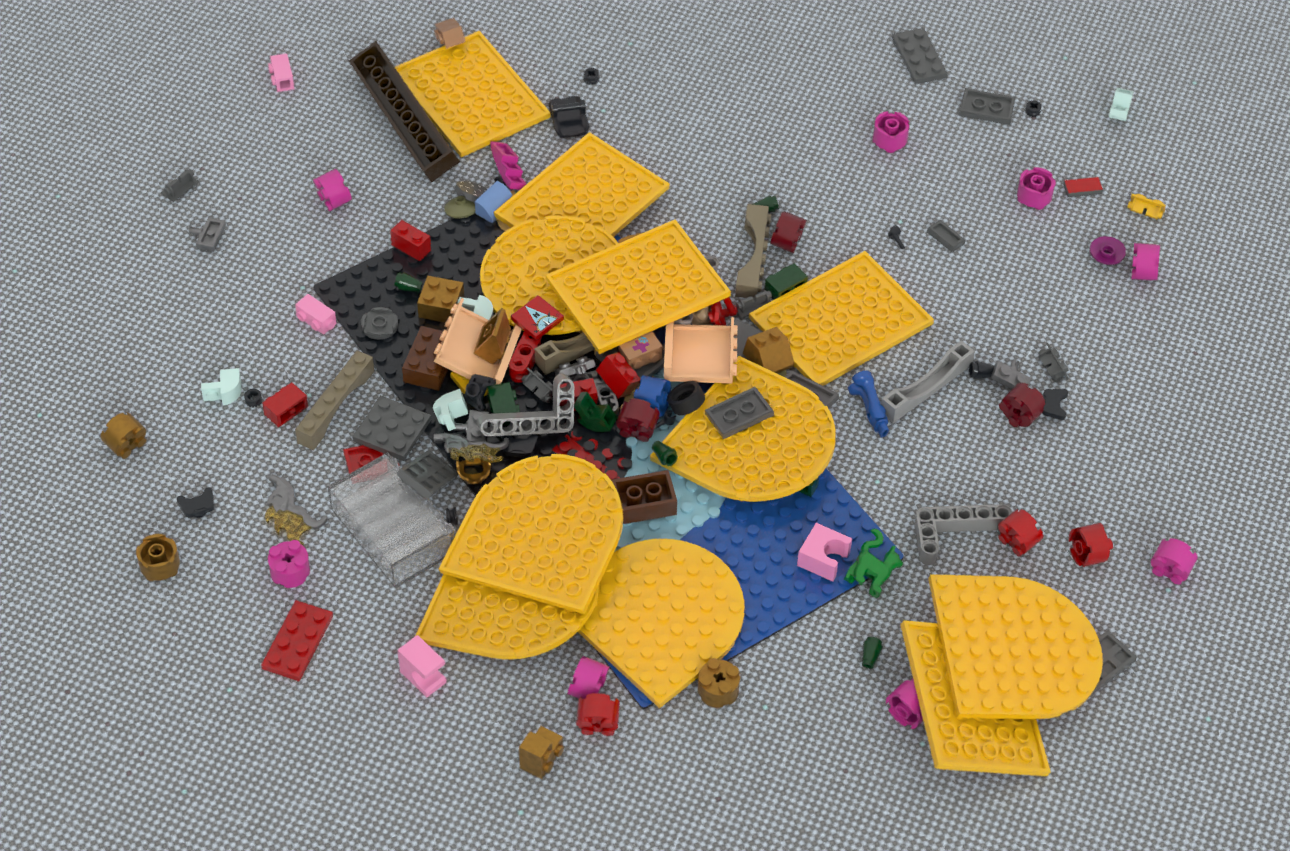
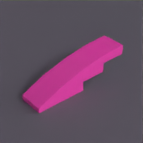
M491 141L492 154L503 181L509 189L521 190L527 183L521 178L523 170L517 164L519 157L507 143Z

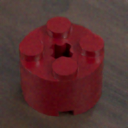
M783 211L776 224L777 227L775 232H773L770 244L794 253L798 245L797 242L803 235V229L807 220Z
M1016 384L999 404V408L1009 419V423L1013 427L1030 426L1045 410L1044 397L1036 388L1031 389L1027 387L1029 384Z
M633 398L629 402L624 401L616 422L620 435L626 438L635 437L640 441L648 442L649 438L653 436L660 416L659 410L656 407L654 410L650 407L651 403L641 399Z

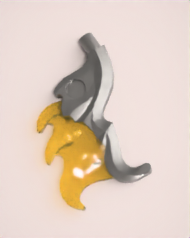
M445 432L434 434V441L445 442V451L451 453V458L454 460H459V456H462L470 462H474V458L491 463L503 460V457H496L495 454L509 445L508 438H504L502 443L480 440L471 442L459 434Z
M272 474L269 481L276 484V490L268 498L267 506L270 508L265 513V520L268 524L270 519L273 518L275 520V531L278 535L280 534V529H284L287 532L288 541L297 540L301 545H304V542L300 541V536L310 529L322 527L328 521L327 516H323L320 520L311 518L302 506L294 504V490L291 484L284 477L280 478Z

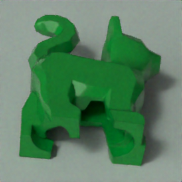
M873 528L871 533L876 536V539L865 541L855 563L848 569L844 580L851 584L856 580L862 586L865 581V575L872 579L869 594L878 598L882 591L880 586L890 577L892 570L902 567L903 562L900 560L899 554L895 552L896 546L894 545L884 555L883 561L869 552L870 548L879 547L884 540L881 531Z

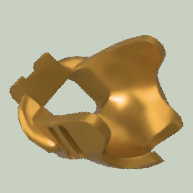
M466 456V460L456 461L457 472L460 478L467 482V484H480L490 473L491 459L483 460L480 459V456ZM482 465L483 472L479 474H466L464 467Z

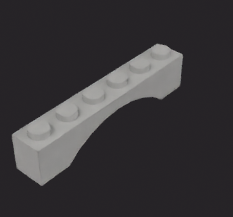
M961 340L951 347L941 360L919 380L906 387L895 388L884 396L881 405L886 409L888 420L895 423L967 370L970 363L973 362L975 351Z

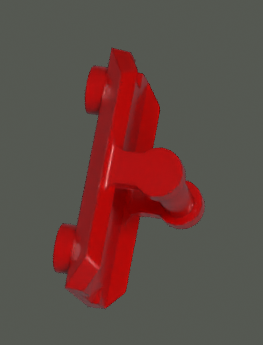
M730 297L723 299L726 305L725 309H722L720 301L710 305L711 311L708 312L711 323L714 322L713 325L727 326L725 318L735 316L738 313V309L733 305Z

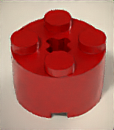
M1016 509L998 524L999 540L1004 545L1008 543L1018 557L1027 553L1043 539V532L1041 528L1039 530L1036 528L1035 524H1037V521L1023 509L1020 511Z
M1102 523L1074 528L1069 533V542L1072 541L1073 548H1070V552L1077 565L1085 567L1108 560L1110 550L1113 549V542L1107 537Z
M600 693L587 694L585 699H582L581 696L578 699L576 725L581 729V733L592 735L593 732H602L605 736H613L614 731L618 729L620 701L616 698L615 701L610 700V695Z

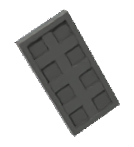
M925 28L892 34V40L914 84L947 78L948 73Z
M430 450L402 467L397 473V476L401 478L404 484L410 485L416 490L418 495L427 499L454 481L459 475L455 469Z
M1108 630L1098 637L1102 650L1103 665L1099 682L1090 697L1132 665L1137 659V656Z

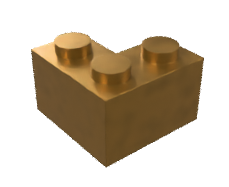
M540 726L536 734L529 731L519 746L520 769L542 779L546 773L552 770L555 758L560 757L564 751L563 736L543 726Z

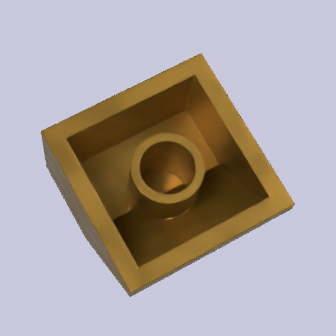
M501 308L482 326L474 350L475 355L492 365L497 360L502 359L505 353L504 348L510 340L509 332L511 328L505 309Z
M778 327L747 338L743 354L749 361L775 373L794 367L795 363L788 338Z

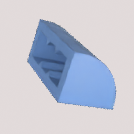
M496 181L475 201V214L493 223L497 219L494 211L513 196L504 184Z

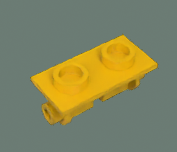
M1131 194V201H1129L1127 208L1139 214H1142L1143 210L1147 209L1145 216L1157 220L1158 218L1162 219L1166 205L1160 200L1147 199L1142 194Z

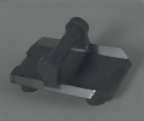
M579 96L550 100L548 106L555 132L560 138L587 134L589 123L585 112V100H582Z

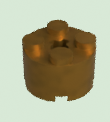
M129 412L126 415L120 413L114 416L106 424L108 427L106 432L102 430L100 436L101 440L117 456L123 459L129 457L134 448H140L146 443L145 427Z
M152 534L145 537L140 546H137L136 556L139 568L148 581L165 580L177 575L180 559L176 543L172 538L169 539L164 534Z
M710 659L699 672L698 694L701 700L713 708H723L724 705H731L735 702L739 694L740 685L738 667L725 660Z

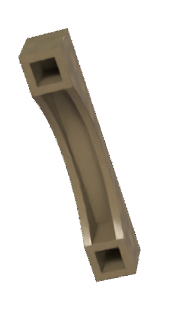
M747 204L745 230L754 243L755 252L750 261L738 271L735 297H755L758 292L762 291L763 281L759 280L764 276V267H761V265H765L766 254H763V251H767L768 240H765V238H769L770 227H767V224L770 225L771 214H768L769 206Z
M584 333L567 340H550L535 348V364L547 375L558 369L560 364L571 362L595 348Z
M356 350L296 427L295 432L298 444L314 451L324 438L334 414L345 398L354 389L364 385L373 374L374 363L372 356Z

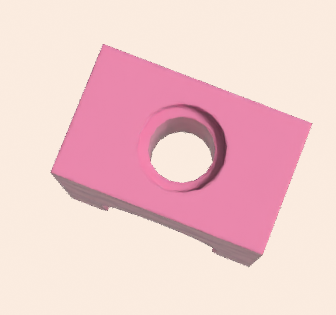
M816 523L799 550L797 566L830 581H834L838 562L826 555L838 554L847 558L850 554L852 538Z
M418 635L398 649L400 672L426 697H429L447 683L445 676L438 671L445 665V660Z

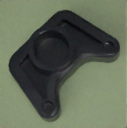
M478 374L472 375L466 386L464 400L478 411H485L484 394L488 387L496 384V379Z
M1046 389L1043 393L1045 410L1042 414L1055 419L1065 420L1067 413L1060 407V402L1067 398L1068 390Z
M531 434L525 439L513 438L511 435L502 436V441H504V438L509 439L508 447L503 449L504 454L513 456L516 459L531 457L538 442L537 434Z
M210 487L205 488L202 495L189 499L181 495L176 498L177 504L187 518H201L206 513L214 510L213 491Z

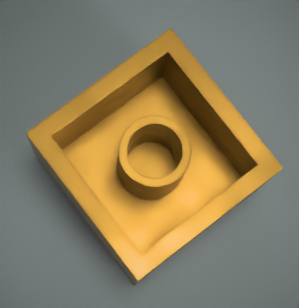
M427 276L417 302L418 317L446 323L448 317L453 315L450 311L454 303L457 304L459 297L464 298V283Z

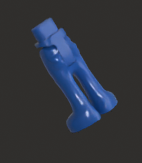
M867 370L858 372L852 377L854 383L849 385L848 391L851 395H860L862 397L869 423L873 426L874 431L879 433L880 437H885L889 432L887 426L888 418L886 416V409L879 401L872 373Z

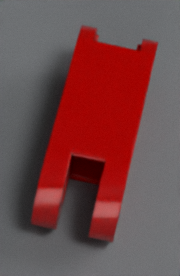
M527 332L523 333L509 362L510 379L517 383L523 382L522 377L530 373L527 368L532 370L535 364V348L541 345V338L537 341L534 338L530 339V335Z

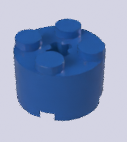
M642 375L640 387L635 390L634 398L651 403L650 407L654 410L656 407L660 412L659 417H663L669 406L667 395L671 391V382L661 378Z

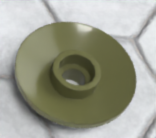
M458 196L445 204L444 211L447 216L452 218L469 217L475 213V202L466 200L465 196Z

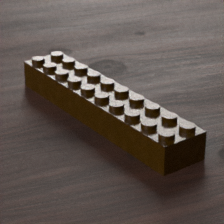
M377 41L349 60L357 75L431 182L460 163Z

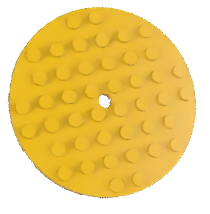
M545 216V219L536 221L530 219L511 227L495 240L496 243L491 249L487 250L480 270L482 293L491 301L493 312L496 314L501 308L505 309L509 324L514 327L517 324L511 320V315L539 295L564 315V320L544 335H559L580 331L579 325L547 282L546 275L618 244L616 239L597 225L595 227L586 223L584 219L570 216Z

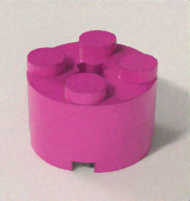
M886 111L879 114L874 124L873 142L888 153H893L895 150L903 148L908 140V118L900 112H894L893 114Z
M1034 167V170L1029 171L1028 169L1024 170L1020 176L1017 190L1018 201L1037 210H1041L1044 206L1048 205L1052 200L1056 183L1052 173L1040 167Z
M337 169L313 179L315 187L319 189L317 195L321 201H326L324 203L329 212L352 200L348 187H345L344 179Z
M1134 243L1133 254H1137V256H1133L1132 267H1136V269H1132V279L1158 280L1160 245Z
M1170 538L1169 541L1163 539L1151 559L1152 572L1159 577L1164 575L1170 578L1174 584L1180 585L1183 581L1187 580L1198 556L1196 552L1193 554L1190 551L1191 547L1183 541Z
M299 541L282 542L269 549L268 565L270 576L274 583L284 585L285 588H294L306 581L308 574H310L309 557L306 548Z
M583 656L575 670L573 684L570 683L567 694L578 699L582 696V699H585L587 694L599 693L601 687L603 688L610 667Z
M912 678L910 681L902 682L886 698V704L889 702L890 708L888 710L897 722L903 726L908 724L912 726L910 729H915L923 722V717Z

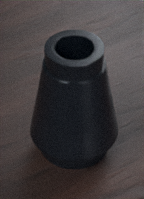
M980 361L971 362L969 365V376L974 379L991 378L994 365Z

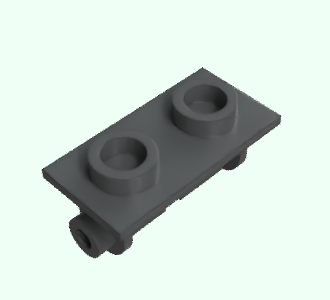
M186 169L179 176L178 180L175 179L170 184L165 185L161 194L174 202L198 184L199 181L193 177V170Z
M764 290L762 293L756 294L755 297L751 296L743 300L740 299L733 305L737 307L738 314L742 319L749 316V313L771 302L769 298L772 295L770 291Z
M1047 343L1048 349L1039 351V359L1045 367L1051 365L1046 369L1052 380L1058 382L1064 375L1068 380L1066 372L1069 370L1064 361L1060 362L1058 360L1060 355L1056 348L1052 349Z
M527 368L530 373L522 377L523 385L532 392L538 387L534 394L542 402H551L553 385L549 381L545 383L542 380L544 377L537 370L532 372Z

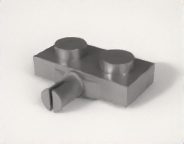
M208 218L202 228L191 226L189 234L199 235L196 242L197 249L214 252L224 232L226 222L224 220Z
M585 356L576 359L577 362L570 364V362L560 364L559 368L555 369L554 372L556 376L561 373L568 376L573 374L582 375L587 369L596 367L594 359H589Z
M1016 359L1011 361L1010 366L998 361L991 375V379L1010 389L1018 383L1029 384L1031 378L1017 370L1019 361L1016 362Z
M470 410L469 419L466 424L455 423L456 429L454 431H465L467 439L471 442L478 440L486 441V436L482 434L477 426V419L483 414H489V412ZM488 422L483 425V428H487Z

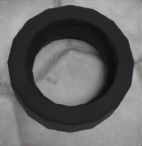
M695 381L681 383L671 390L667 396V402L676 415L690 414L697 410L705 401V394L698 382Z

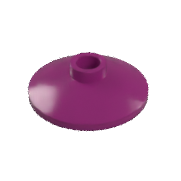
M1102 236L1092 241L1090 254L1096 261L1102 264L1114 265L1120 263L1125 258L1126 248L1118 239Z

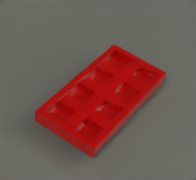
M573 431L571 432V437L565 436L568 442H562L559 446L556 445L552 449L553 452L567 455L569 450L575 449L578 451L575 453V457L594 464L597 469L605 474L607 467L604 464L602 465L600 461L594 460L592 454L584 451L583 447L576 442L580 441L582 437H575ZM595 439L588 440L594 442V450H596L598 442ZM609 448L602 451L606 460L613 457ZM620 458L617 461V466L620 469H624L621 465V461L624 458ZM614 470L606 472L610 480L620 478Z
M295 600L261 664L262 669L300 681L333 618V612Z

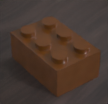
M424 326L420 327L402 367L403 382L440 390L449 369L434 362L436 357L434 350L437 344L442 342L439 338L443 331Z
M669 470L611 480L621 500L623 524L677 515L678 501Z

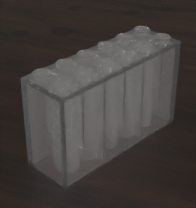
M387 452L328 485L331 510L396 589L443 561L454 539L455 529L451 523H447L444 520L442 512L433 507L430 498L421 497L413 487L401 481V478L397 476L401 469L400 464L396 458H392Z

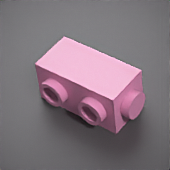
M287 53L270 56L271 63L268 64L269 73H273L271 75L272 85H276L277 92L293 90L294 82Z
M309 294L295 304L297 318L302 322H306L313 330H318L323 335L332 330L337 324L335 311Z

